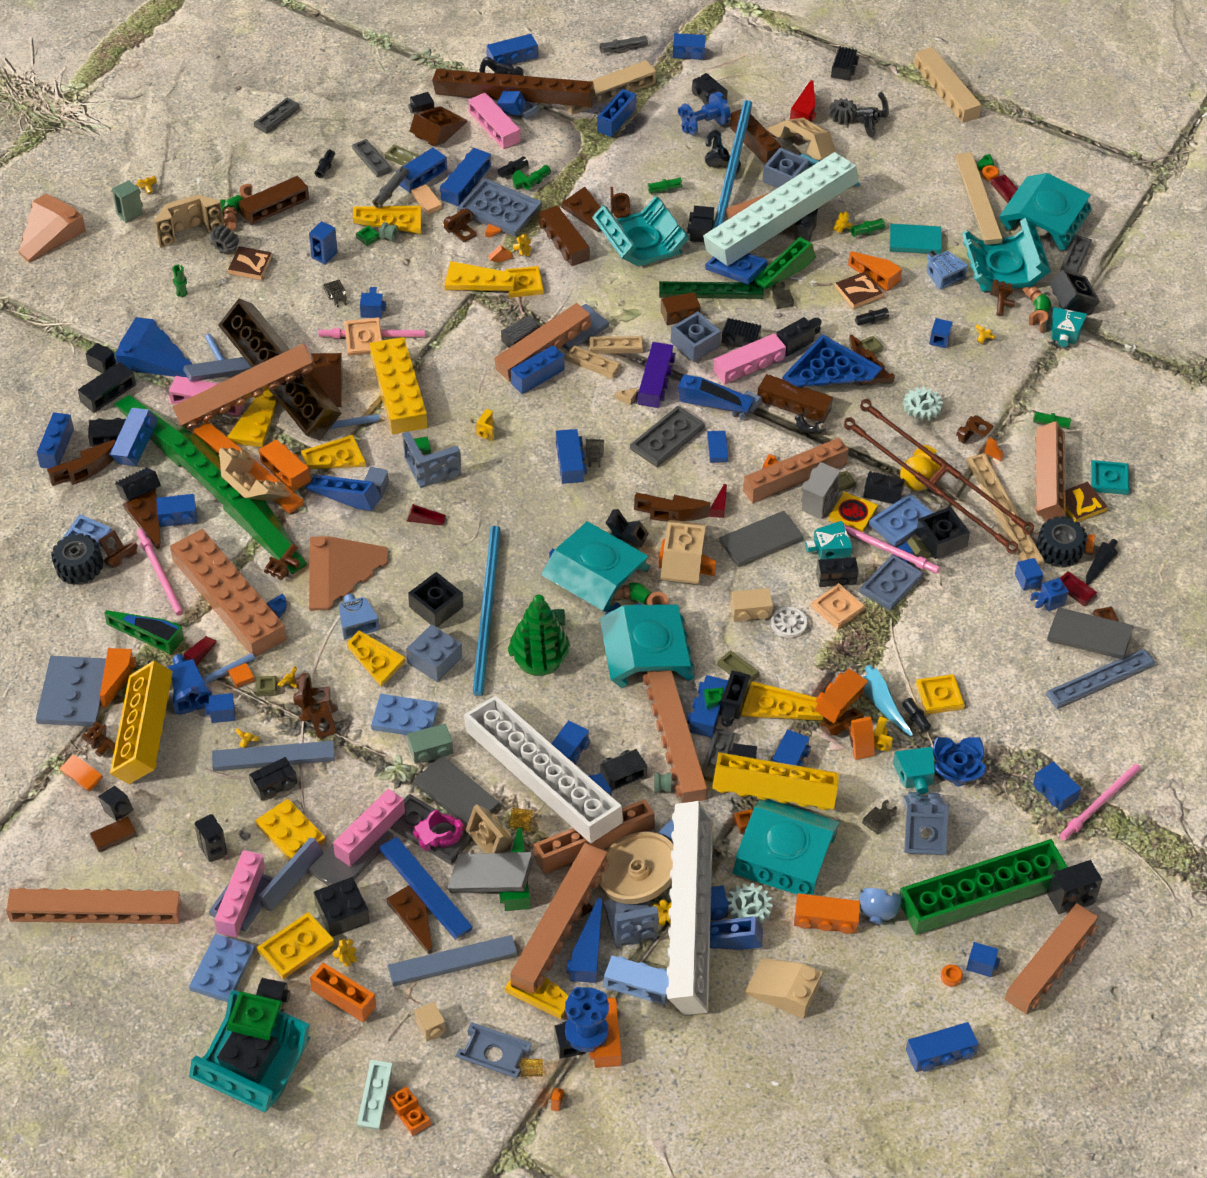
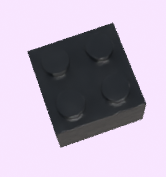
M1062 269L1049 283L1053 290L1052 293L1057 297L1062 309L1088 315L1100 302L1086 276Z
M951 506L918 519L916 534L926 545L934 559L968 547L970 531Z
M435 572L408 592L409 607L435 627L440 626L464 607L463 592L438 572Z
M1088 860L1053 872L1047 895L1058 915L1065 912L1069 913L1076 903L1085 907L1093 905L1097 900L1103 879L1093 862Z
M353 877L313 891L315 906L331 937L370 923L368 907Z
M232 1032L218 1054L217 1059L220 1065L259 1084L281 1046L278 1039L271 1036L270 1040Z

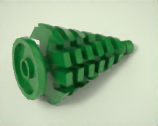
M537 594L525 610L523 619L520 623L518 622L510 639L508 652L510 656H514L515 662L524 672L534 676H545L553 673L559 668L561 662L563 663L569 653L568 646H570V641L550 606L545 601L544 596Z

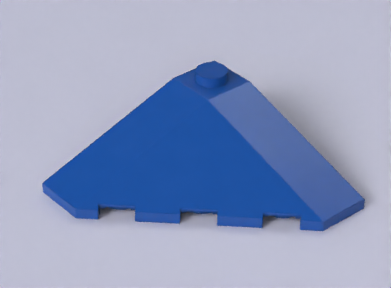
M136 317L122 338L115 355L117 363L121 362L132 372L164 376L187 377L183 371L184 365L192 364L189 359L183 356L182 351L177 345L170 341L169 336L163 330H160L154 319Z
M822 334L785 373L782 379L797 388L810 385L820 386L833 383L872 381L882 371V368Z

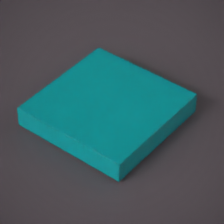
M1091 460V486L1093 489L1100 493L1128 495V463Z

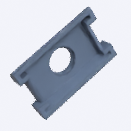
M471 1022L468 1028V1035L471 1037L465 1050L459 1048L455 1057L518 1079L520 1076V1069L518 1067L524 1054L529 1056L532 1043ZM491 1047H497L502 1051L503 1055L500 1060L493 1062L486 1058V1051Z

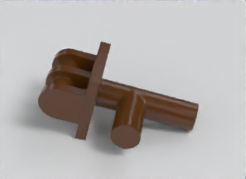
M995 279L990 295L998 297L996 315L1003 316L1004 305L1012 308L1015 306V301L1006 299L1013 293L1014 289H1012L1011 283L1005 284L1004 281L999 282Z
M291 544L280 560L270 557L264 573H270L272 577L277 576L279 580H283L285 576L288 577L287 564L298 568L300 565V561L292 558L298 547L295 544Z
M95 721L93 727H89L87 734L84 733L82 738L91 745L92 749L99 743H102L95 751V754L101 757L108 749L114 752L116 743L106 737L107 726Z

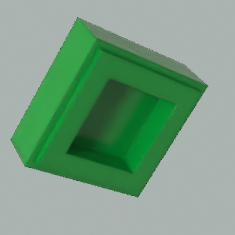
M369 225L356 233V238L366 246L380 239L379 233Z

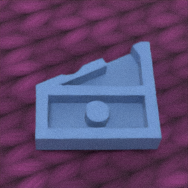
M79 514L64 537L83 533L84 536L90 535L91 538L96 540L98 546H101L99 539L112 531V529Z

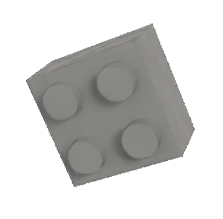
M822 462L819 463L817 468H813L810 479L805 481L801 488L803 492L801 497L802 511L820 519L824 517L839 493L840 470Z

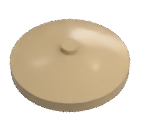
M654 832L633 833L614 842L606 850L609 866L606 872H602L600 875L599 884L603 892L612 900L623 904L643 903L661 895L672 884L670 871L673 869L671 851L674 845L665 836Z

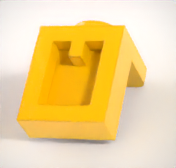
M486 408L476 422V435L490 441L494 439L492 410Z
M879 717L874 731V747L878 750L890 752L893 738L887 736L889 730L886 727L887 719Z

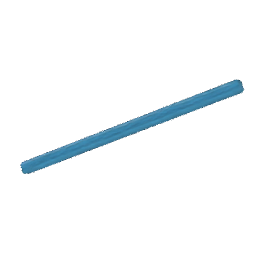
M745 100L743 102L713 229L725 221L726 208H728L752 109V101Z
M492 526L490 528L473 683V694L475 696H482L484 692L501 532L499 526Z

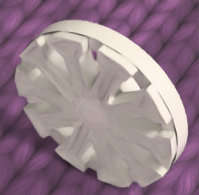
M782 607L772 614L771 628L778 636L791 639L799 637L805 632L807 618L799 609Z

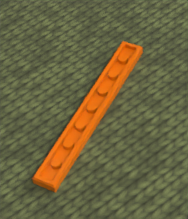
M208 421L193 430L194 434L218 455L220 448L229 449L231 447L241 450L240 447ZM255 461L249 471L255 477V481L269 480L271 482H281L257 461ZM286 486L285 489L291 493L290 496L273 501L291 514L304 505V500Z

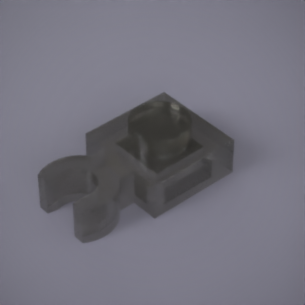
M340 280L323 284V289L329 300L334 299L335 307H339L338 302L340 301L347 305L346 291Z
M781 282V287H776L775 284L772 285V298L776 308L793 307L794 299L790 290H785V283Z
M586 439L588 467H591L592 462H597L598 468L601 467V458H604V439Z
M885 800L882 803L881 809L875 806L863 818L862 824L879 835L891 823V817L896 814L897 806H894L893 809H888L889 801Z

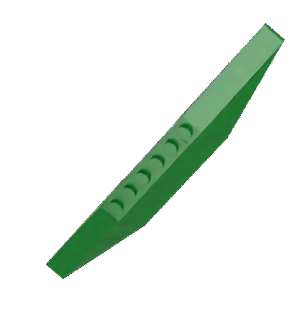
M131 395L114 403L115 407L126 417L131 408L150 410L157 417L158 421L149 439L178 467L183 466L223 504V510L274 558L280 560L291 544H294L266 501L244 498L221 477L220 457L198 436ZM298 549L292 558L300 561L299 567L295 568L287 564L288 572L292 575L307 566V562Z

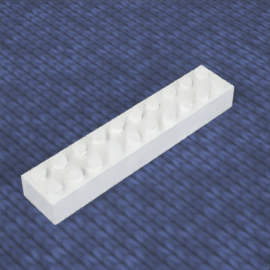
M497 696L492 697L464 714L466 732L588 842H594L623 823L622 806Z
M695 801L675 804V813L672 814L674 831L671 836L674 846L671 851L673 869L670 871L672 880L670 898L672 905L669 908L671 927L668 929L670 938L668 957L670 965L667 968L669 987L666 988V995L668 1000L683 1015L708 1013L713 819L700 802Z

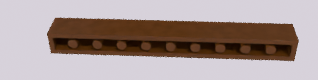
M436 69L432 79L435 94L476 97L486 93L490 98L499 100L503 91H520L525 102L592 107L596 96L593 81Z

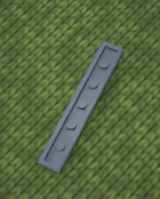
M1142 649L1124 657L1123 660L1119 659L1050 689L1046 692V696L1055 708L1059 709L1155 666V661L1145 649Z
M321 741L212 751L213 771L265 767L284 757L287 758L290 765L335 761L334 742Z
M512 935L389 964L388 970L392 985L397 986L517 957V950Z

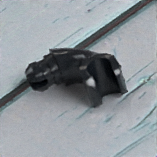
M802 414L795 416L796 427L806 433L821 434L826 431V429H819V425L824 423V421L816 422L814 426H810L804 420Z

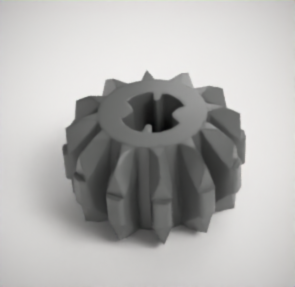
M847 98L834 99L829 108L830 118L833 119V122L837 121L839 124L844 123L846 125L847 122L852 123V120L856 117V104H853V100L848 101Z
M223 225L214 228L209 237L210 244L215 249H218L220 253L223 252L224 254H231L239 243L238 235L234 234V230H230L229 227L226 228Z

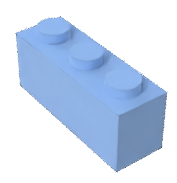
M611 956L604 975V988L658 1004H666V988L669 987L666 969H657L642 962H633L625 957Z

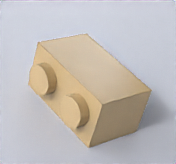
M769 588L731 592L730 606L733 621L763 620L772 617L773 604Z

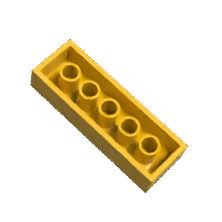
M400 337L369 343L370 358L392 435L428 428L426 409L405 338Z
M155 660L129 675L110 770L111 775L127 784H131L146 774L153 772L157 766V754L160 749L159 743L163 733L162 727L166 717L165 711L169 700L168 695L172 684L173 671Z
M718 752L712 789H716L720 793L734 792L744 797L752 795L757 796L761 800L775 799L780 803L793 802L802 807L810 805L816 806L821 810H829L835 807L839 773Z

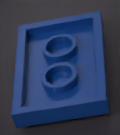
M747 253L727 266L713 256L705 264V268L716 274L750 284L768 265L767 259Z

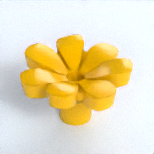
M156 176L147 177L144 180L139 179L135 185L140 187V189L145 188L146 193L150 194L153 192L151 186L157 183Z
M846 211L844 214L842 212L839 213V219L835 221L837 225L833 227V230L838 233H842L845 228L850 230L853 224L848 222L849 213Z
M526 234L517 237L518 243L513 245V249L515 251L519 250L520 256H530L529 251L532 250V247L529 244H531V240L527 238Z
M976 324L975 328L979 333L977 342L983 344L985 339L990 338L994 340L996 338L995 335L991 334V330H985V328Z
M296 666L292 668L289 674L287 673L277 684L278 686L283 687L286 684H290L294 688L297 687L296 679L294 678L297 670Z
M239 728L235 730L240 738H242L239 744L240 747L247 748L249 742H258L260 740L259 736H255L252 733H245Z
M664 899L659 904L653 905L657 906L659 913L658 923L661 926H664L666 921L671 925L669 908H671L672 902L667 903Z
M352 939L340 940V947L333 952L334 958H339V961L345 967H350L351 963H356L357 957L353 955L356 953V947H352Z

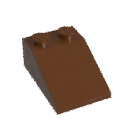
M439 106L415 113L409 132L415 134V137L428 141V144L437 146L451 138L466 124L467 120Z
M311 353L316 367L312 368L313 370L309 372L336 407H342V353Z

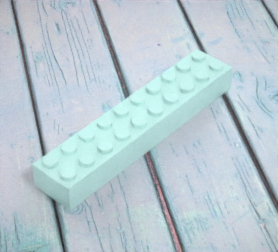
M835 152L703 235L706 252L729 266L858 183L857 166Z

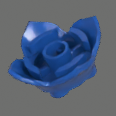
M936 737L933 746V755L936 761L935 769L945 780L960 787L964 783L976 780L986 773V765L982 763L984 746L980 737H967L959 743H955L947 737Z

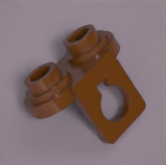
M610 187L611 212L617 219L630 216V198L625 193L614 195L613 187Z
M468 208L460 209L455 215L448 216L443 221L444 229L448 233H453L462 242L477 236V233L467 225L473 217V212ZM460 230L468 231L470 234L462 236Z
M978 415L970 416L965 427L961 426L957 430L956 436H958L959 442L964 444L974 433L985 437L994 426ZM980 425H984L987 428L983 431L978 430Z
M114 530L99 539L101 546L108 556L104 559L106 565L112 566V568L122 564L121 559L124 556L130 558L138 553L136 541L123 545ZM110 537L116 541L115 550L108 548L106 545V541Z
M302 673L296 679L298 692L294 694L293 700L294 704L298 705L301 709L320 705L321 702L330 699L331 688H312L309 673ZM320 692L325 693V697L321 700L312 698V696H316Z
M332 700L321 702L319 709H313V706L301 709L300 721L312 719L317 738L336 733L331 713L339 709L337 704L332 703ZM323 717L330 724V728L326 732H322L319 729L320 718Z

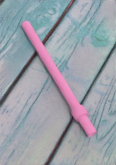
M340 328L318 331L319 337H333L334 339L346 337L345 330H340ZM381 330L382 337H425V330Z
M844 524L847 534L914 563L916 567L922 570L927 569L936 574L939 573L940 567L928 562V559L914 556Z
M138 529L137 535L140 539V545L143 551H146L175 614L180 616L183 614V610L153 550V544L147 538L144 530Z
M1134 764L1081 815L1073 818L1068 823V827L1059 834V837L1065 841L1072 833L1078 832L1083 827L1082 824L1141 769L1140 766Z

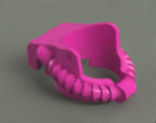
M434 810L427 819L419 821V824L414 827L413 835L415 839L418 838L420 847L428 851L431 850L430 846L435 848L440 845V847L444 848L457 843L463 835L465 826L460 819L449 816V814H441L439 810ZM445 822L456 827L454 834L452 831L443 834H436L431 831L435 825Z

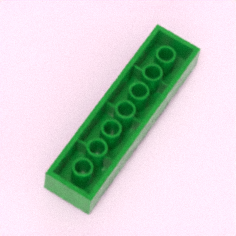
M1049 839L902 887L899 893L902 897L901 908L915 935L1048 892L1053 872L1068 866L1053 840Z

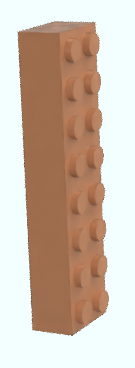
M204 529L170 545L174 563L250 654L252 653L256 657L286 640L285 625Z

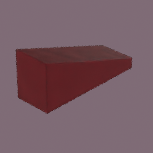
M723 484L709 510V517L724 518L727 484Z
M412 504L406 522L443 526L446 515Z
M205 636L184 653L185 661L193 659L197 667L216 644V640Z

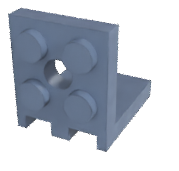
M410 431L402 433L404 459L420 488L461 475V454L458 446L422 456Z
M908 792V795H903L902 803L906 809L904 852L946 855L949 805L944 797L939 793H928V796H920L918 792ZM926 827L932 830L931 836L923 838L920 835L921 830Z
M614 900L604 901V909L616 948H620V944L632 942V945L639 944L642 939L652 938L657 940L659 914L657 906L648 907L647 902L623 904Z

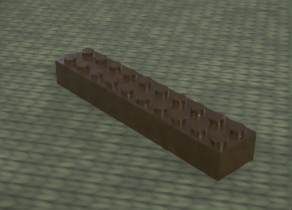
M238 298L218 324L252 368L290 350L254 304ZM310 373L299 374L293 381H285L279 384L278 388L270 390L302 432L310 438L320 441L342 414Z

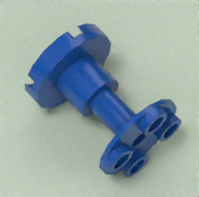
M721 92L710 94L709 104L703 105L701 110L696 112L686 103L678 107V114L683 122L681 125L682 130L685 133L688 132L691 135H695L698 131L697 121L703 119L706 121L714 119L719 125L729 123L728 118H731L730 107L727 100L722 99L721 96L724 95Z
M592 987L574 988L565 1002V1012L568 1016L565 1024V1037L574 1049L581 1052H592L600 1045L602 1047L608 1038L606 1017L609 1012V1002L606 993Z

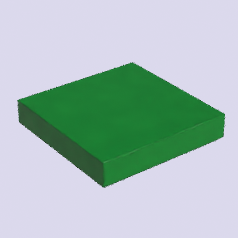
M240 991L227 1023V1030L270 1040L282 1008V1001Z

